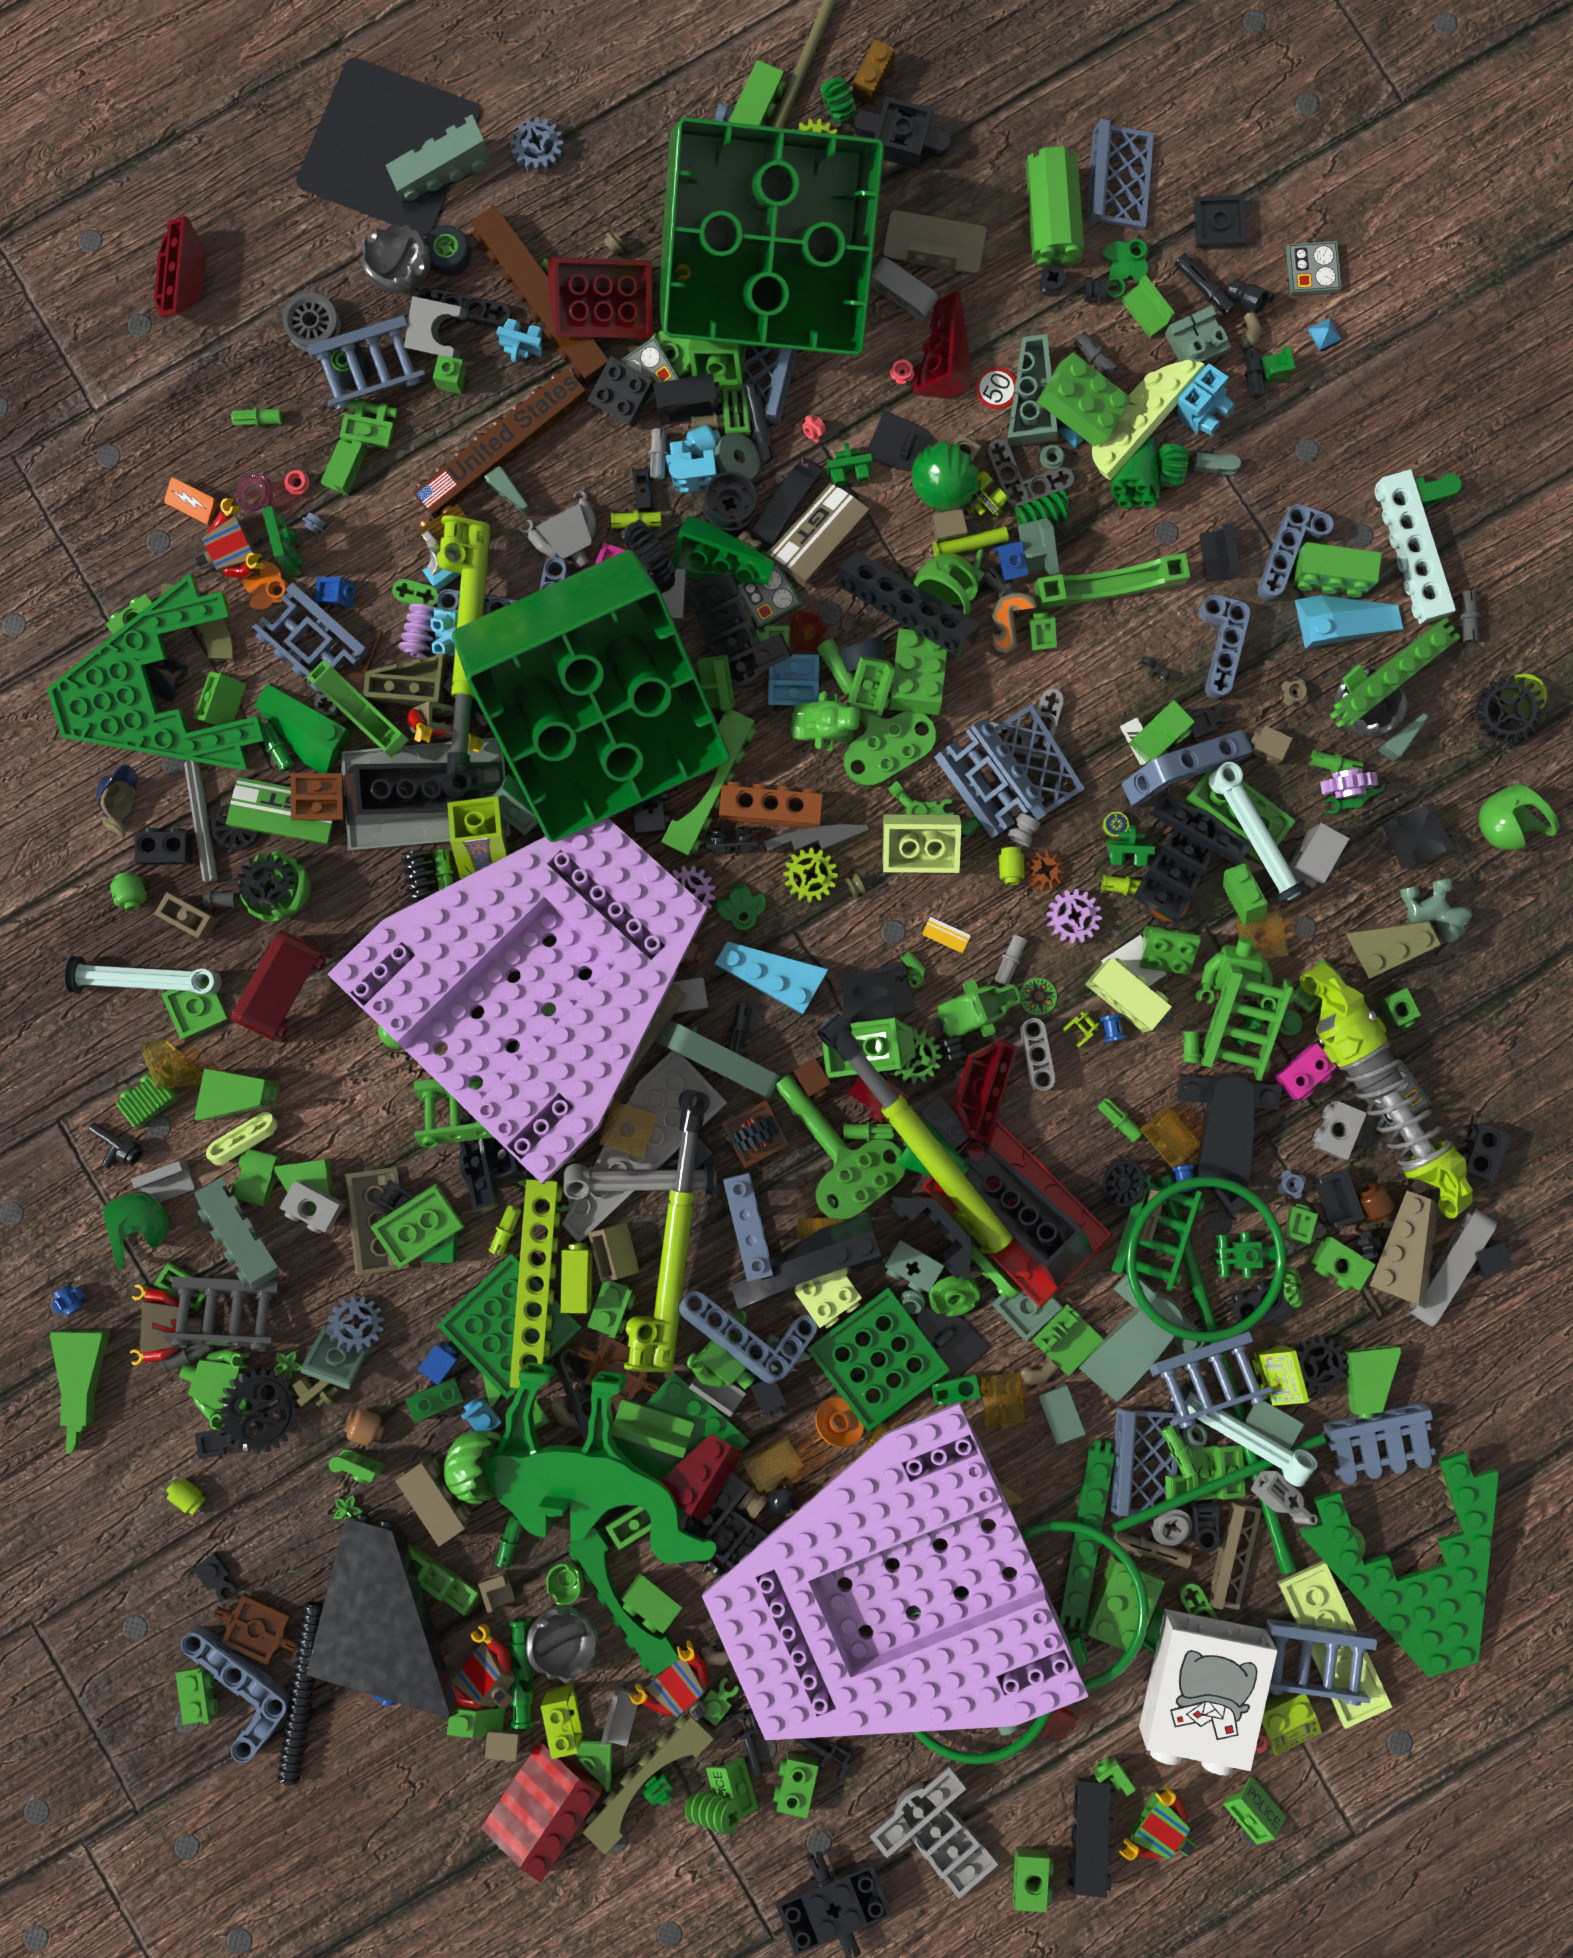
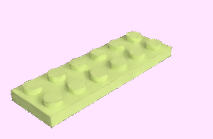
M1324 1561L1277 1582L1296 1623L1357 1631L1333 1576ZM1315 1642V1645H1312L1311 1657L1323 1682L1327 1647L1325 1643ZM1341 1646V1649H1338L1334 1687L1349 1689L1353 1656L1351 1647ZM1367 1652L1363 1656L1360 1690L1364 1691L1371 1698L1370 1703L1361 1702L1360 1706L1345 1703V1700L1330 1698L1345 1729L1392 1708Z

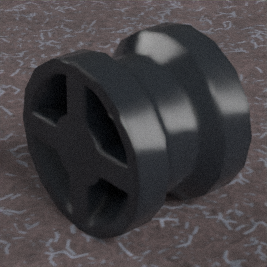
M1050 265L1042 271L1039 289L1044 295L1053 297L1061 292L1065 282L1064 270L1057 265Z
M1086 277L1083 292L1084 302L1097 300L1099 303H1104L1107 291L1106 277H1100L1098 280Z
M963 1035L939 1042L940 1048L944 1050V1062L968 1055V1051L962 1044L964 1041Z

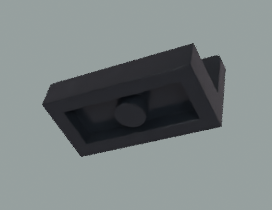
M1233 523L1223 524L1218 531L1200 533L1199 541L1206 581L1213 582L1236 578L1241 569Z
M170 658L145 664L152 693L170 702L175 699L176 685L187 676L188 667Z

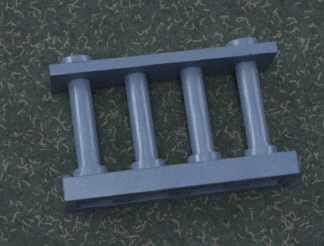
M404 315L308 345L307 350L310 358L317 357L318 361L321 360L334 398L327 402L329 408L335 406L336 410L350 406L349 401L405 383L407 387L421 383L420 378H423L425 375L424 370L414 372L401 336L403 334L402 330L407 326ZM387 334L393 340L405 376L392 380L378 345V337ZM362 342L365 343V346L368 345L382 382L371 387H367L354 349H356L355 345ZM341 350L342 353H345L358 391L344 395L330 359L332 356L331 352Z
M750 1172L725 1178L723 1182L747 1282L773 1276L770 1265L771 1259Z
M1250 1332L1149 1366L1152 1377L1161 1374L1162 1379L1165 1378L1180 1418L1170 1421L1171 1427L1180 1424L1181 1429L1196 1424L1195 1418L1250 1400L1252 1404L1266 1400L1265 1394L1272 1392L1273 1389L1270 1386L1260 1390L1245 1350H1247L1245 1345L1253 1342ZM1230 1350L1232 1355L1235 1354L1250 1391V1394L1238 1398L1222 1361V1358H1224L1222 1353ZM1206 1358L1209 1363L1212 1362L1227 1402L1215 1406L1212 1404L1198 1368L1200 1366L1199 1361ZM1183 1366L1190 1373L1203 1410L1192 1414L1188 1411L1175 1374H1177L1175 1369Z
M1267 1619L1266 1630L1276 1640L1275 1647L1277 1649L1269 1693L1282 1695L1283 1691L1342 1699L1345 1700V1703L1360 1706L1361 1702L1370 1703L1371 1698L1364 1691L1360 1690L1364 1653L1367 1652V1649L1376 1650L1377 1639L1374 1636L1365 1632ZM1289 1638L1298 1639L1301 1643L1297 1681L1282 1679L1286 1642H1289ZM1315 1642L1325 1643L1327 1647L1323 1685L1308 1683L1312 1645H1315ZM1341 1646H1348L1353 1650L1349 1689L1334 1687L1337 1654Z

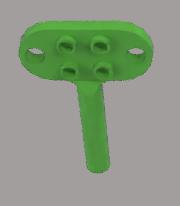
M831 638L820 644L817 650L848 699L855 673L854 671H846L840 655V648L834 638ZM858 708L860 710V720L865 727V733L848 746L844 754V768L847 776L858 785L873 787L883 783L923 759L931 752L936 741V730L933 722L923 713L902 712L890 719H885L882 716H877L873 710ZM919 723L928 726L929 732L924 736H920L915 732V726ZM856 761L863 763L865 766L864 772L861 774L853 773L851 771L852 763Z
M791 1074L776 1084L778 1092L834 1162L833 1169L820 1180L816 1189V1202L820 1210L827 1217L837 1221L851 1219L901 1180L905 1168L897 1163L889 1164L883 1158L884 1152L890 1151L897 1159L901 1150L893 1142L876 1139L864 1144L857 1150H852L847 1147ZM827 1196H833L837 1199V1208L831 1209L826 1205L825 1199Z

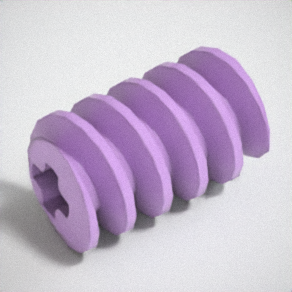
M426 604L409 605V610L412 613L407 614L406 619L410 623L404 624L403 628L407 632L401 634V638L405 642L399 643V649L412 657L420 659L429 658L423 654V651H430L431 648L425 642L434 640V638L428 635V632H434L430 625V619L434 617L433 613L436 607Z

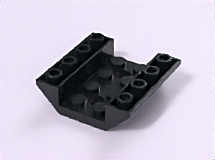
M892 1194L889 1196L893 1201L889 1206L903 1220L908 1217L912 1221L923 1212L934 1224L938 1225L940 1223L942 1225L939 1231L952 1243L940 1253L944 1258L941 1263L956 1279L961 1276L967 1280L970 1277L971 1238L934 1198L927 1195Z

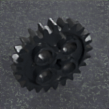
M258 1368L257 1373L254 1369H249L247 1376L244 1373L238 1374L239 1381L235 1379L229 1381L232 1388L222 1389L227 1396L226 1398H218V1401L224 1405L223 1408L216 1409V1412L223 1413V1417L219 1418L217 1423L225 1424L220 1433L229 1432L226 1438L227 1442L236 1440L234 1448L243 1446V1452H250L252 1449L253 1454H260L261 1448L263 1452H270L271 1446L273 1448H280L279 1440L282 1442L289 1440L286 1433H295L291 1424L299 1423L294 1414L300 1413L301 1410L295 1408V1404L298 1403L296 1401L298 1399H293L292 1397L296 1393L295 1389H288L292 1381L282 1382L284 1374H277L275 1376V1370L273 1369L265 1372V1368ZM264 1386L268 1389L266 1399L261 1397V1389ZM276 1398H278V1402L276 1404L260 1410L259 1415L250 1416L242 1423H239V1420L244 1416H248L258 1411V1406H267ZM241 1399L246 1403V1409L243 1412H240L238 1409V1403ZM275 1409L279 1412L277 1422H274L272 1419V1413ZM252 1422H255L257 1425L255 1435H252L249 1430Z

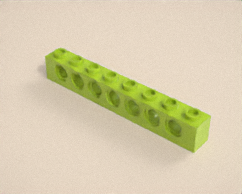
M526 1179L510 1388H519L520 1386L519 1371L525 1365L523 1358L526 1355L532 1354L536 1356L538 1364H543L544 1357H549L550 1341H545L546 1331H551L552 1315H547L548 1305H553L554 1289H549L550 1279H555L556 1264L551 1263L552 1253H557L558 1238H553L554 1227L559 1228L560 1212H555L556 1202H561L562 1187L557 1186L558 1181L548 1180L543 1185L538 1179ZM546 1199L550 1203L549 1211L546 1213L538 1212L535 1207L537 1200ZM535 1226H546L548 1235L543 1239L535 1237L533 1233ZM540 1250L545 1253L546 1261L543 1264H535L532 1261L531 1255L534 1251ZM532 1277H541L544 1281L543 1288L540 1290L532 1289L529 1285V1280ZM532 1302L539 1303L542 1307V1312L537 1316L528 1313L527 1306ZM530 1328L538 1330L540 1338L534 1342L529 1341L525 1336V1332Z

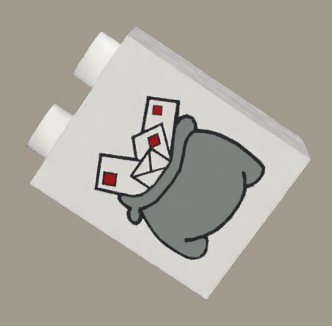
M1164 1609L1160 1627V1639L1157 1641L1139 1724L1146 1750L1150 1751V1755L1154 1759L1169 1765L1180 1764L1182 1757L1201 1761V1765L1206 1770L1218 1775H1231L1233 1768L1251 1771L1277 1655V1649L1267 1630Z

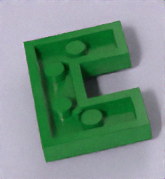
M272 506L262 508L274 557L293 578L302 576L301 567L304 566V561L301 553L297 552L295 543H298V538L294 528L291 529L284 521L282 514H278Z

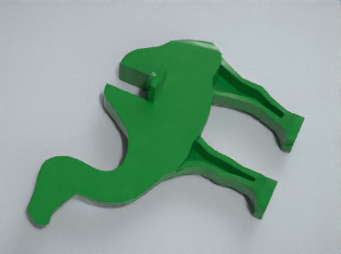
M531 1362L526 1363L519 1371L520 1386L513 1403L506 1412V1432L498 1448L484 1467V1474L490 1490L496 1495L497 1500L515 1515L524 1529L535 1536L546 1538L554 1526V1517L562 1516L570 1505V1541H580L585 1538L592 1526L607 1510L622 1505H637L644 1508L651 1518V1549L661 1562L676 1564L710 1560L716 1552L717 1544L711 1539H702L690 1535L679 1527L678 1509L670 1490L657 1479L635 1467L617 1448L612 1438V1396L623 1391V1387L627 1384V1375L601 1371L593 1378L591 1394L592 1412L588 1422V1436L583 1448L564 1445L540 1447L534 1427L533 1407L540 1386L548 1383L554 1375V1366Z

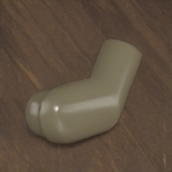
M1252 312L1244 316L1248 330L1246 335L1241 336L1240 343L1245 349L1257 345L1262 335V328L1258 317Z
M1049 1360L1040 1370H1032L1029 1366L1024 1367L1020 1372V1376L1026 1384H1044L1059 1367Z
M561 1396L556 1397L554 1403L551 1404V1411L557 1422L579 1430L575 1415L569 1413L566 1408L567 1399Z
M708 1645L701 1650V1655L707 1665L724 1666L730 1662L725 1649L714 1651V1648Z

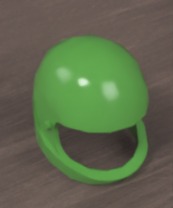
M954 553L937 555L923 564L914 580L915 586L950 606L963 604L964 614L969 616L971 610L970 601L975 598L979 583L974 566L966 558Z
M1522 784L1506 787L1490 796L1479 811L1478 823L1483 836L1492 846L1501 850L1525 848L1526 843L1523 832L1535 830L1547 836H1554L1560 827L1558 818L1551 807L1537 793ZM1525 805L1536 806L1548 819L1551 828L1538 820Z

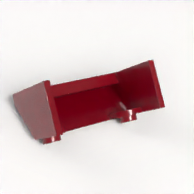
M280 930L272 940L231 1014V1021L272 1041L284 1043L286 1040L284 1036L289 1029L285 1017L309 974H313L316 971L320 972L326 963V958L331 959L333 955L297 935Z

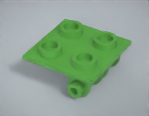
M1068 1304L1032 1339L1068 1376L1104 1340Z

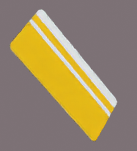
M932 917L929 918L922 933L923 936L961 953L964 952L970 939L969 934Z

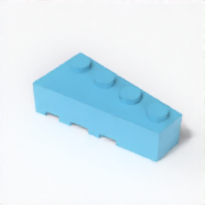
M731 942L726 943L715 962V965L801 1015L806 1011L828 972V969Z

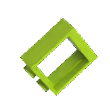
M573 1242L569 1244V1247L562 1250L561 1313H587L592 1309L593 1250L592 1247H587V1243Z
M570 1683L548 1688L541 1704V1711L551 1759L577 1754L584 1731L574 1684ZM569 1710H574V1714L570 1715Z

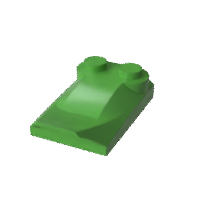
M890 1018L850 1024L852 1035L863 1047L861 1051L878 1072L902 1069L911 1059L916 1057L913 1029L898 1019ZM822 1042L827 1078L857 1075V1072L848 1061L844 1062L834 1048H830Z

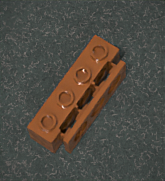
M728 782L727 785H722L720 819H728L727 821L798 828L820 826L823 794H818V790L803 789V792H794L793 788L779 786L777 790L767 789L768 786L762 784H753V787L750 788L742 787L743 784L739 782ZM743 798H750L753 801V804L746 808L742 807L739 803ZM769 800H774L778 803V806L773 810L765 808L764 805ZM794 802H798L803 806V809L799 812H793L789 806Z

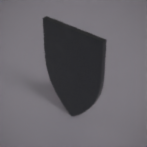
M884 411L865 454L871 453L872 460L903 471H912L917 455L923 452L928 445L934 446L935 442L918 425Z
M923 1308L917 1314V1326L950 1369L945 1374L949 1379L960 1376L989 1348L980 1336L958 1316H947L946 1313H941L940 1315L932 1308Z

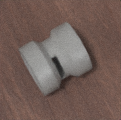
M1018 813L1015 819L1016 827L1011 828L1007 836L1011 840L1029 847L1033 840L1031 835L1038 831L1041 824L1026 814Z

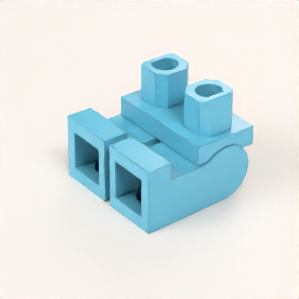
M1208 364L1194 380V383L1192 382L1178 398V418L1189 428H1192L1196 434L1202 430L1209 435H1213L1220 426V421L1213 417L1216 412L1227 418L1233 412L1235 403L1226 396L1227 389L1224 388L1228 383L1229 377L1211 364Z
M685 441L671 442V455H666V462L674 488L680 493L706 491V486L710 480L718 475L713 450L703 451L704 458L692 459L691 452H687Z

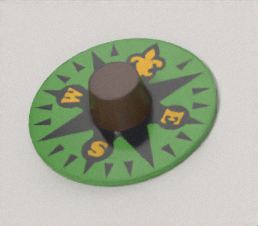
M1030 979L1020 990L1022 997L1021 1005L1030 1014L1044 1015L1050 1012L1056 1004V989L1046 979Z

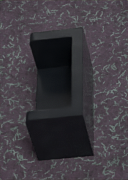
M1340 1169L1313 1178L1329 1227L1338 1228L1365 1219L1348 1170Z

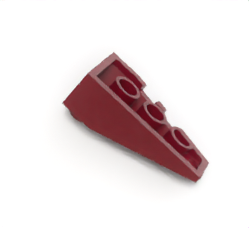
M955 291L939 299L929 326L932 332L929 341L925 342L922 351L925 352L922 363L917 364L914 373L913 393L915 395L952 398L970 390L971 362L960 292Z

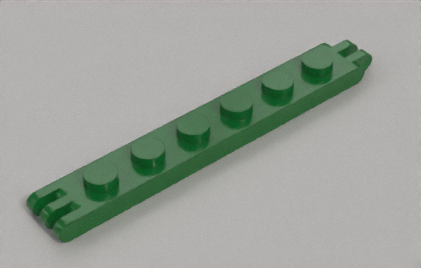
M1095 1438L1094 1447H1089L1075 1522L1086 1524L1102 1531L1115 1452L1110 1451L1111 1441L1105 1440L1104 1449L1101 1450V1439ZM1074 1532L1059 1620L1062 1627H1064L1065 1618H1069L1068 1629H1074L1075 1621L1079 1620L1078 1631H1084L1100 1542L1086 1535Z

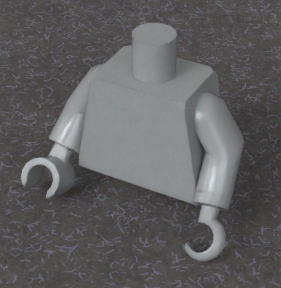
M578 491L573 495L574 498L578 496L584 497L579 500L578 504L537 526H534L531 520H527L530 525L528 530H523L519 526L522 535L528 538L537 550L551 558L558 557L564 559L570 556L576 568L590 562L583 548L592 544L591 539L595 536L596 517L589 501H587L588 495L584 491Z

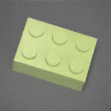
M884 815L883 872L959 873L961 821L959 815Z
M1110 958L1104 961L1085 985L1116 1011L1122 1013V1016L1143 1033L1153 1030L1171 1008L1167 1003L1169 999L1161 992H1153L1148 988L1147 985L1149 983L1138 974L1134 976L1127 970L1129 966L1121 959L1116 958L1115 960Z

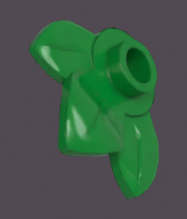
M1133 239L1128 243L1116 241L1104 249L1102 255L1113 262L1110 268V278L1119 277L1122 280H1126L1131 276L1136 282H1140L1141 278L1147 275L1148 264L1146 258L1148 256V247L1143 240ZM1137 250L1140 255H1133L1131 251Z
M737 884L730 893V899L717 900L716 908L720 917L723 920L732 922L737 930L749 931L756 925L757 917L765 911L766 899L764 894L752 897L750 890L745 885ZM743 915L748 916V919L746 921H741L739 919Z

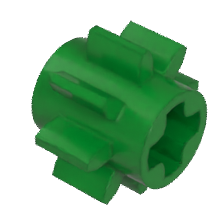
M654 1773L645 1781L646 1787L642 1791L652 1806L660 1803L664 1807L673 1800L671 1792L675 1787L665 1773L658 1776Z

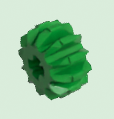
M838 76L827 80L826 83L821 85L823 101L829 116H831L834 122H845L856 114L854 98L845 79Z
M1170 443V445L1164 444L1159 449L1157 458L1160 485L1179 487L1180 484H1183L1187 476V468L1189 467L1187 448Z

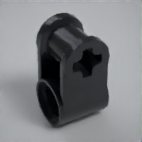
M388 1180V1186L379 1198L376 1197L374 1199V1202L391 1213L414 1197L397 1183Z
M1193 1500L1189 1503V1514L1192 1520V1541L1204 1552H1213L1220 1543V1511L1218 1501L1212 1500L1211 1503H1196ZM1205 1532H1210V1542L1205 1545L1201 1544V1535Z

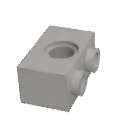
M1332 1101L1323 1111L1322 1118H1324V1122L1321 1128H1317L1313 1136V1141L1315 1142L1313 1148L1340 1160H1348L1367 1113L1342 1102ZM1336 1123H1339L1342 1127V1133L1338 1137L1333 1133V1126Z
M295 1180L284 1198L280 1209L286 1212L284 1215L287 1218L296 1222L300 1219L308 1223V1229L321 1234L322 1231H331L345 1203L302 1180ZM309 1201L314 1202L317 1209L314 1215H310L306 1211V1205Z

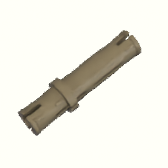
M1121 1532L1114 1535V1540L1125 1550L1134 1552L1135 1556L1141 1557L1144 1555L1184 1567L1185 1569L1190 1567L1192 1561V1553L1148 1541L1146 1537L1140 1535L1135 1537Z

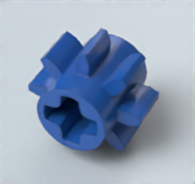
M71 1284L53 1294L56 1300L51 1305L57 1314L64 1312L66 1316H70L84 1307L82 1299L86 1295L81 1287L73 1289Z

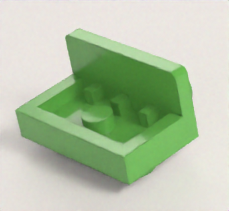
M860 656L847 702L849 706L873 710L877 716H882L883 710L887 708L889 703L888 693L890 686H893L896 680V671L889 661Z

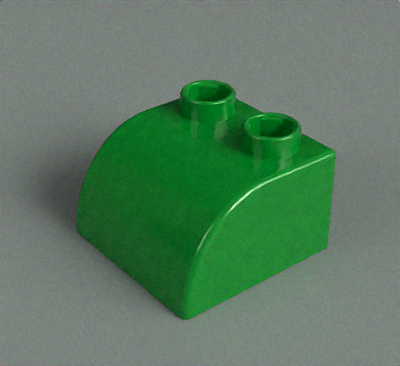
M690 117L681 118L670 131L660 276V316L664 334L672 338L860 355L863 352L884 155L883 142L873 138ZM680 264L687 265L691 270V275L687 280H677L679 276L687 275L686 271L682 269L674 271Z
M626 550L456 628L452 633V639L467 682L546 838L550 842H557L719 767L730 760V752L662 593L634 550Z

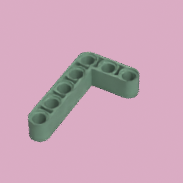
M669 1020L655 1040V1042L768 1099L771 1098L776 1084L781 1076L671 1020Z

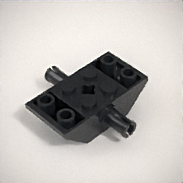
M822 1851L815 1852L816 1860L812 1853L807 1857V1861L815 1878L800 1883L776 1903V1908L793 1952L796 1956L839 1939L845 1958H852V1952L854 1957L857 1958L861 1954V1950L858 1947L853 1932L893 1916L873 1863L846 1864L829 1871Z

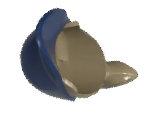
M125 764L119 766L113 774L102 777L96 789V799L100 809L103 811L102 821L104 826L118 834L121 838H124L126 834V827L121 821L132 810L138 781L136 771Z

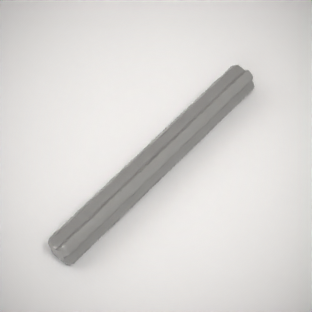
M186 761L184 766L202 880L207 883L217 881L218 877L200 764L195 761Z

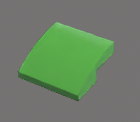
M1240 1444L1207 1445L1198 1450H1189L1199 1470L1197 1474L1192 1476V1489L1244 1467L1243 1449ZM1245 1478L1194 1501L1246 1497Z

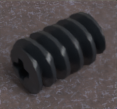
M419 849L401 853V855H405L401 859V863L408 865L403 868L402 872L403 874L410 875L404 879L405 884L411 885L405 889L407 894L413 895L407 899L409 904H415L438 892V890L430 889V886L437 883V880L429 879V876L435 873V870L427 869V866L434 863V861L426 859V856L432 854L430 850Z

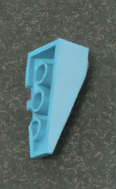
M1323 595L1295 600L1305 649L1403 630L1398 605Z

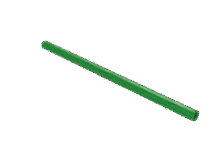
M1319 1434L1292 1446L1290 1451L1298 1449L1312 1450L1326 1444L1323 1434ZM1263 1458L1112 1523L1113 1530L1117 1534L1275 1465Z

